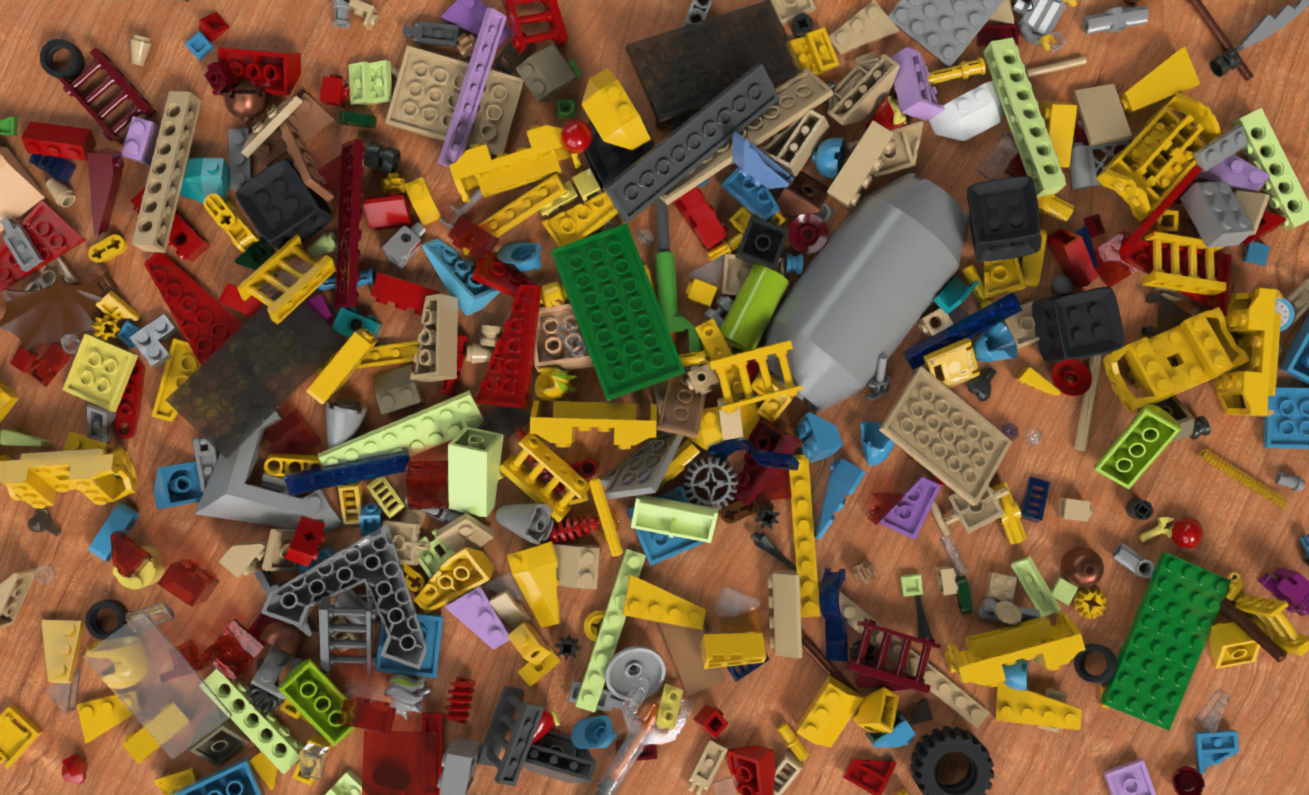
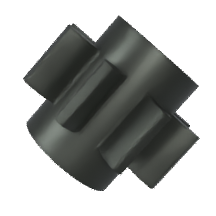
M762 505L763 510L756 511L759 518L755 519V522H762L761 529L767 525L772 530L773 523L779 524L776 516L780 513H773L774 506L772 505L769 509ZM765 512H767L769 515H772V517L769 518V522H767L765 519L762 520V518L765 517Z
M571 634L565 639L560 636L561 644L557 643L555 645L556 648H560L557 656L562 654L565 656L566 661L568 656L571 655L573 658H576L574 651L581 649L580 646H576L578 638L572 639ZM565 643L572 645L571 651L569 649L564 650Z
M861 640L853 643V647L850 648V658L852 661L857 657ZM870 643L868 644L864 660L866 662L865 666L872 663L871 660L875 658V650Z

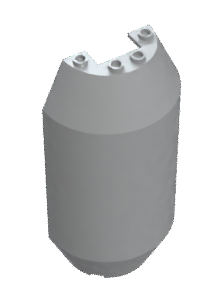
M906 173L862 196L858 204L853 207L827 240L825 246L816 254L784 295L783 299L780 300L764 331L761 347L791 340L793 349L787 350L788 354L786 356L793 384L803 386V390H799L798 395L795 396L800 400L805 398V401L808 403L806 406L814 413L817 411L822 412L863 391L867 387L868 381H871L877 374L879 355L886 354L887 360L932 304L933 299L957 272L970 219L967 214L965 215L962 212L963 207L933 182L925 178L921 180L916 174ZM775 353L767 355L768 359L766 362L769 373L777 376L778 379L776 381L786 388L778 357H776Z

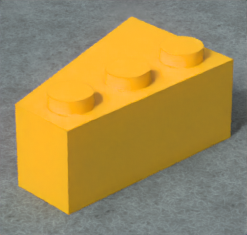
M1041 101V116L1045 120L1047 133L1052 139V146L1055 154L1058 156L1059 166L1070 167L1077 105L1068 102Z
M750 631L737 634H703L700 647L704 669L763 663L766 659L763 633Z

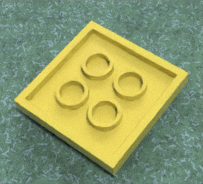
M84 334L62 390L108 411L116 412L138 355L90 334Z

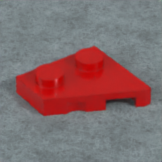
M851 759L842 777L872 795H881L897 762L893 760Z

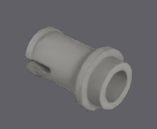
M1278 472L1275 477V484L1292 488L1295 492L1302 491L1305 486V480L1301 476L1294 477Z

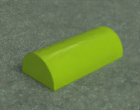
M759 264L752 265L719 329L727 343L742 351L756 349L789 285V281L784 276L768 267Z
M1146 404L1096 462L1094 470L1130 489L1181 431L1180 424L1169 413L1158 406Z
M310 659L296 666L278 686V690L333 747L340 743L366 718Z

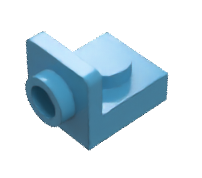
M368 504L362 506L359 515L361 536H367L382 527L383 509L380 505Z

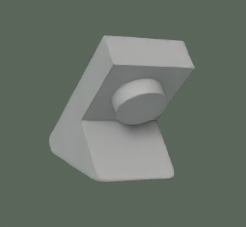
M89 404L87 406V437L107 444L111 439V423L115 420L116 413Z

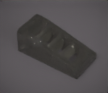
M511 41L494 60V63L505 74L510 75L537 49L534 43L526 44L528 47L524 50L523 54L518 55ZM509 53L516 58L515 61L508 56ZM504 58L511 64L509 68L502 62Z

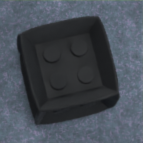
M590 121L588 124L593 131V139L584 153L600 187L605 192L603 188L655 147L651 136L650 141L633 151L603 142Z
M290 159L278 161L244 183L235 193L241 207L258 232L272 247L278 250L296 234L300 236L301 242L305 241L333 219L332 212L325 200L310 187H306L300 178V173L293 165L294 162Z
M1007 177L980 182L968 187L967 201L970 207V227L977 261L1012 259L1028 256L1040 251L1042 243L1040 213L1036 188L1032 177Z
M1099 287L1088 291L1057 295L1036 300L1032 303L1036 337L1040 338L1037 344L1040 354L1046 362L1086 358L1123 348L1124 335L1120 311L1115 293L1111 287Z

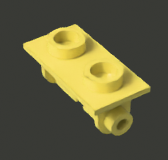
M570 181L564 183L568 192L540 209L542 216L546 214L548 216L559 209L558 206L560 205L565 206L572 201H576L575 198L578 195Z
M668 684L664 685L655 723L658 728L675 729L683 694L682 689Z

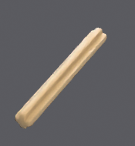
M1102 354L1091 356L1089 359L1088 369L1092 375V384L1090 389L1083 394L1074 449L1077 451L1087 450Z

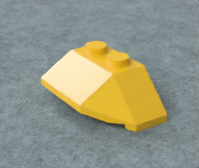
M606 68L589 78L581 105L603 142L633 151L650 141V136L640 115L612 72Z
M754 402L740 406L743 437L723 440L718 406L703 409L697 438L685 437L705 450L746 442L760 419V414L757 413L758 404Z

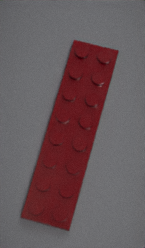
M354 139L341 145L334 307L339 308L356 307V303L359 300L357 283L360 279V272L357 268L361 258L358 245L362 236L359 222L363 215L362 208H360V200L363 198L361 179L364 177L362 159L365 156L363 140Z

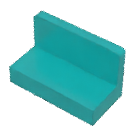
M954 276L933 301L946 314H949L968 297L979 284V281L975 280L967 287L957 276Z

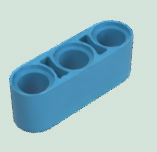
M120 502L107 518L89 546L88 551L103 561L108 562L138 520L140 513L124 502Z

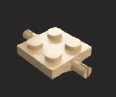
M988 485L978 504L974 506L955 493L948 497L953 505L954 513L943 519L946 521L947 526L957 520L960 521L969 534L1005 515L1000 506L999 498L1010 494L1006 486L994 491Z
M383 520L382 526L388 523L400 564L419 565L420 549L430 550L431 546H428L431 545L430 542L420 541L421 524Z

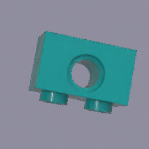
M341 307L331 330L351 337L356 331L354 323L360 320L362 322L361 328L371 331L377 339L382 324L377 323L378 318L369 314L366 317L359 315L360 310L353 307H348L347 309Z

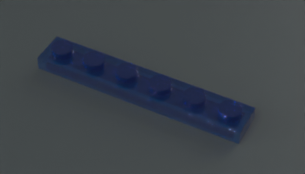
M1012 292L909 348L903 354L912 370L925 364L923 356L965 338L971 339L1022 311V307L1016 295Z
M403 450L285 474V482L289 495L412 471L413 469L409 451Z

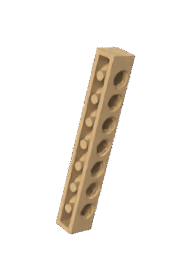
M169 91L165 103V110L132 245L146 252L166 253L202 102L191 92Z

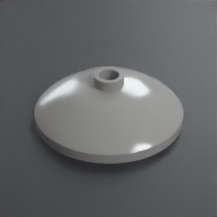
M632 646L619 651L611 658L605 670V681L609 691L617 698L626 701L642 700L654 694L661 687L665 679L666 668L662 657L655 650L645 646Z

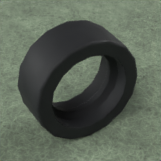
M54 39L43 46L40 52V63L49 75L57 79L63 77L71 80L81 73L84 67V57L74 44L64 39ZM60 49H68L72 53L70 66L63 71L55 70L52 66L54 54Z
M114 599L100 601L92 605L87 611L85 617L86 628L95 638L102 640L114 638L123 633L128 627L130 620L129 612L120 601ZM109 607L118 616L117 627L112 631H104L97 623V615L102 608Z
M1094 643L1084 645L1085 650L1080 651L1074 657L1076 672L1087 682L1098 684L1108 682L1113 678L1117 670L1116 656L1111 649L1104 645ZM1093 651L1102 653L1107 661L1104 673L1097 676L1089 674L1084 665L1087 654Z

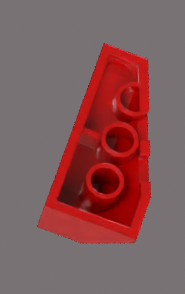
M760 745L728 749L729 770L731 775H735L737 780V792L742 795H773L776 770L774 750Z

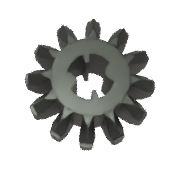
M254 684L250 685L247 697L251 699L249 704L255 705V710L260 708L262 713L267 710L271 712L282 703V699Z

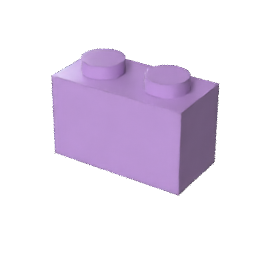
M133 116L121 155L130 160L150 165L160 126L151 121Z

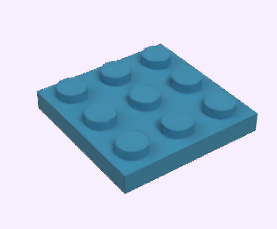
M1276 387L1275 396H1268V409L1274 410V415L1264 416L1263 448L1309 449V388Z
M683 486L657 496L658 498L690 503ZM635 506L627 509L631 521ZM635 529L650 566L706 543L676 536L671 538L666 534Z
M416 613L428 649L420 670L380 656L388 637L381 620L376 672L437 678L444 616Z

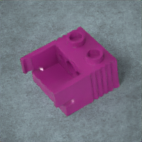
M1277 567L1273 572L1277 576V580L1265 572L1258 582L1278 599L1286 601L1289 605L1285 608L1293 614L1296 612L1303 617L1305 615L1309 616V581L1297 571Z

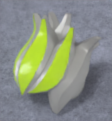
M398 674L389 679L388 681L392 685L383 695L392 698L391 705L393 711L404 716L407 720L408 711L421 713V710H425L419 702L430 696V688L423 689L427 686V683H423L427 678L423 677L416 680L404 674Z

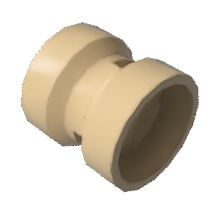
M482 325L481 332L484 337L480 339V346L495 347L499 335L502 333V327Z

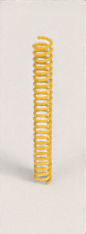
M1203 449L1198 454V458L1205 459V462L1208 461V464L1212 463V466L1222 470V473L1229 474V477H1232V479L1236 478V481L1242 483L1243 486L1246 485V488L1249 487L1250 490L1253 489V492H1256V494L1260 493V496L1266 498L1267 501L1270 500V503L1277 504V507H1280V509L1286 507L1287 498L1280 496L1275 491L1273 492L1272 489L1256 481L1253 477H1249L1248 474L1232 466L1229 462H1225L1218 455L1211 453L1208 449Z

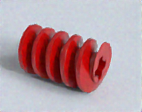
M456 677V681L450 682V685L454 686L455 689L448 690V693L452 694L453 697L446 699L452 703L445 706V709L449 710L450 713H445L443 716L450 721L467 723V718L470 716L468 712L471 709L470 702L473 700L471 694L475 691L472 686L476 685V681L466 677Z

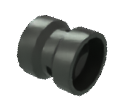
M1232 49L1223 52L1221 57L1217 56L1210 60V68L1218 77L1224 76L1228 73V70H1234L1241 64L1238 54Z
M1132 499L1126 505V513L1133 519L1147 520L1153 514V506L1146 500Z

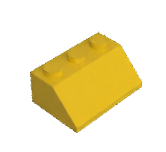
M829 675L798 721L797 733L813 744L832 747L864 697Z

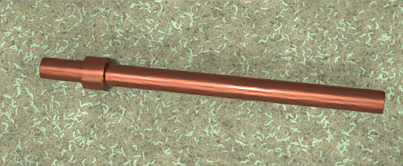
M1187 0L1189 4H1193L1224 50L1232 49L1237 53L1202 1ZM1238 54L1241 64L1237 68L1245 80L1248 81L1254 75Z

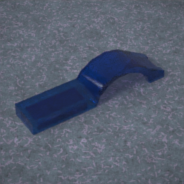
M743 438L725 440L710 446L707 451L710 454H715L714 459L719 457L720 461H726L735 451L750 450L752 458L759 466L798 471L800 464L793 454L760 451Z
M825 568L819 592V605L822 616L825 618L826 657L828 660L845 662L848 661L847 619L843 617L840 611L839 594L841 586L846 580V570L839 569V572H831V568Z

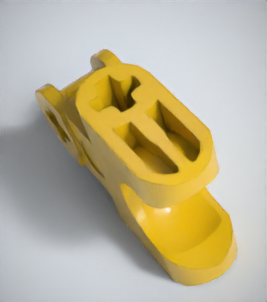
M215 193L206 196L203 202L204 207L216 223L227 232L232 242L241 252L244 253L247 250L246 246L253 241L258 242L260 240L233 202L229 200L226 202L223 197Z

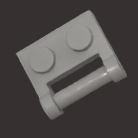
M273 646L251 683L280 699H285L274 684L286 664L292 666L288 672L289 674L303 660L295 658Z

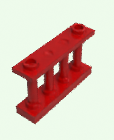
M502 0L513 35L512 44L514 48H517L518 55L523 54L527 47L526 44L552 40L558 48L563 47L568 41V35L557 0ZM538 1L544 5L545 10L542 13L519 17L515 9V5ZM545 20L549 22V32L523 36L520 25Z

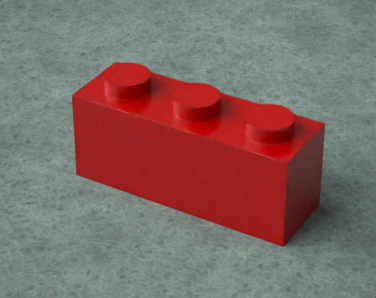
M30 121L21 137L27 153L88 161L87 153L92 152L96 146L91 129Z
M378 272L370 296L376 298L375 302L384 305L391 302L395 304L394 308L404 311L407 308L414 309V314L422 316L426 296L439 294V292Z

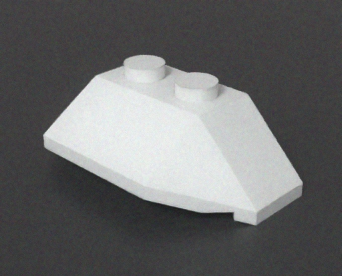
M994 81L984 83L944 105L945 110L930 118L928 122L935 135L959 141H966L999 124L1004 109Z

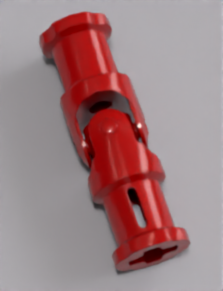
M457 335V378L443 380L438 393L456 396L455 388L457 380H460V371L465 358L464 349L469 337Z

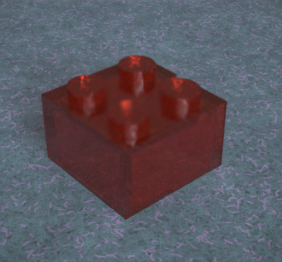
M183 559L171 563L157 584L193 607L207 601L219 580L215 578L216 576L212 572L204 571L198 567L199 564L196 561Z
M352 696L351 700L344 699L338 724L391 734L397 708L390 707L389 702Z

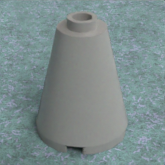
M336 398V402H331V399L328 400L325 408L327 448L330 449L355 438L367 412V406L364 405L362 408L359 406V402L343 398Z
M544 503L505 504L500 506L496 512V519L500 525L533 544H541L539 543L540 541H545L549 537L554 524V520L551 519L550 513H553V510Z

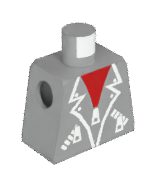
M418 222L411 229L404 225L382 247L385 257L402 270L422 246L420 237L426 229Z

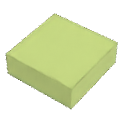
M920 573L900 576L903 597L923 595Z
M1058 577L1051 593L1054 598L1069 606L1078 587Z

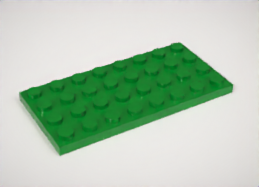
M627 223L550 250L607 402L685 373Z
M1162 551L1117 658L1116 673L1107 682L1100 703L1170 731L1210 634L1211 627L1221 607L1220 602H1223L1231 580Z

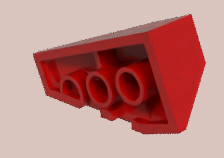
M218 47V63H228L236 77L242 78L270 94L290 96L301 75V53Z

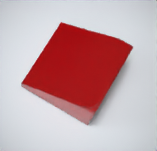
M217 12L200 19L199 22L200 31L210 42L215 41L230 27Z
M19 346L10 364L22 372L30 373L38 354L30 350L25 351L24 347Z

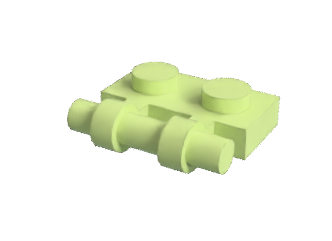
M436 528L435 530H433V531L431 532V533L434 535L435 538H436V531L439 530L438 528ZM425 536L420 541L430 542L431 545L428 546H431L430 550L420 549L419 564L431 579L455 552L436 538L431 542ZM438 544L446 552L442 557L435 548Z

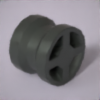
M805 13L798 14L791 26L793 35L800 38L809 33L813 26L812 18Z
M1198 416L1194 420L1193 435L1189 436L1192 440L1198 439L1200 435L1206 436L1211 433L1210 425L1204 416Z

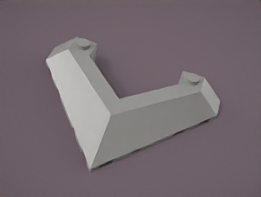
M265 384L247 392L195 514L297 529L303 515L325 523L323 531L326 533L343 524L325 489H318L302 498L250 484L266 429L283 420L284 417Z
M388 523L270 592L261 611L262 614L304 627L312 607L321 603L322 596H331L333 598L365 583L388 634L380 656L420 670L428 650Z

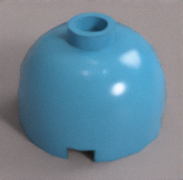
M828 138L819 144L817 150L813 151L812 162H816V168L821 175L833 179L837 177L843 168L841 165L843 158H845L846 141L843 138Z
M1022 658L1016 660V663L1012 665L1002 664L1006 681H1003L1005 685L1014 690H1028V660Z

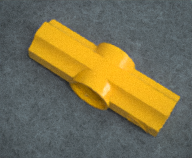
M1055 194L1037 197L1039 213H1047L1063 222L1068 220L1074 210V205L1056 197Z
M689 439L676 450L658 490L670 479L675 478L685 468V465L700 453Z
M1006 481L990 486L994 491L1006 486L1010 492ZM1010 492V494L999 498L1000 506L1005 515L998 518V521L1003 526L1008 543L1012 545L1023 542L1027 537L1020 520V509L1017 503L1013 501Z

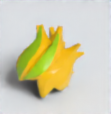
M550 366L537 369L541 372L535 381L537 397H540L542 401L562 400L571 402L565 396V393L577 391V389L571 388L574 385L569 383L570 380L577 378V376L567 375L569 369L562 371L557 367Z

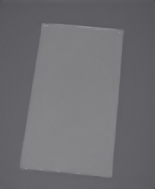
M145 611L140 612L139 615L83 656L171 759L176 758L232 716V713Z

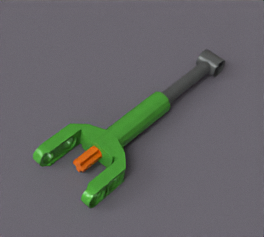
M659 197L655 200L659 251L655 254L658 304L676 350V333H687L689 331L690 353L702 351V341L695 330L696 327L678 312L675 253L670 251L668 205Z

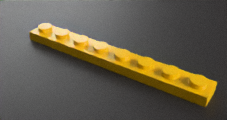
M804 454L792 455L788 461L795 565L800 579L801 617L820 616L809 460Z

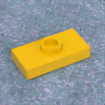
M550 645L547 646L552 653L537 666L528 661L517 671L529 687L534 685L561 662L560 657L557 656Z

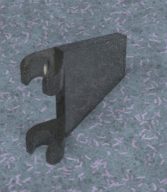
M1146 295V303L1160 304L1157 327L1144 326L1142 327V334L1156 336L1179 326L1184 320L1193 316L1162 295Z

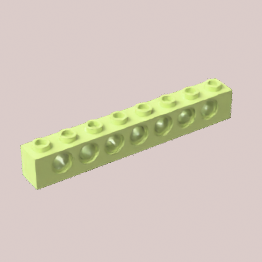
M1013 38L991 41L983 53L1026 174L1033 178L1037 197L1058 193L1066 185L1065 175L1059 166L1058 156L1054 152L1052 139L1047 133L1045 120L1039 111L1038 101L1034 97L1031 82L1028 80L1025 72V65L1019 56V49L1015 45Z

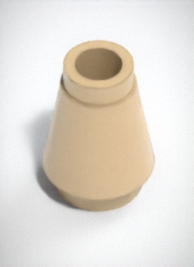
M133 35V40L130 39L131 64L144 66L152 45L150 44V38Z
M51 178L46 182L45 185L57 205L66 208L75 202L74 192L55 178Z
M476 344L467 345L466 361L471 362V364L489 362L494 349Z

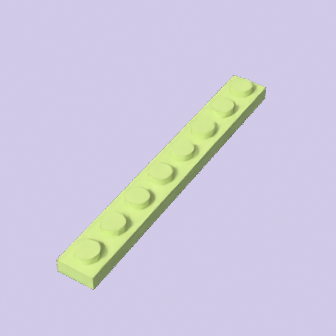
M628 549L625 550L575 702V707L591 712L596 711L605 683V670L614 655L626 616L622 615L629 576L631 574L639 578L646 557L644 554Z

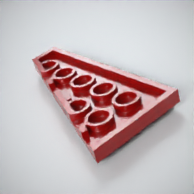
M43 200L34 207L20 224L26 230L44 261L28 272L23 271L4 241L0 246V293L87 240Z
M1128 238L1122 239V245L1127 241ZM1139 240L1124 258L1120 257V260L1147 275L1151 274V271H1153V242ZM1162 244V270H1164V273L1170 274V245ZM1179 246L1180 273H1182V276H1188V248ZM1197 249V276L1200 279H1206L1205 250ZM1214 252L1215 279L1219 282H1225L1227 291L1213 296L1185 291L1178 292L1210 310L1220 307L1222 313L1227 315L1232 255Z
M155 252L144 265L159 289L165 303L168 305L185 339L192 348L204 373L208 375L231 351L229 344L241 341L250 330L162 252Z
M520 284L511 306L512 312L509 320H506L503 327L505 330L501 338H498L487 365L488 371L485 379H482L479 385L481 387L479 394L474 397L476 403L528 409L542 286Z

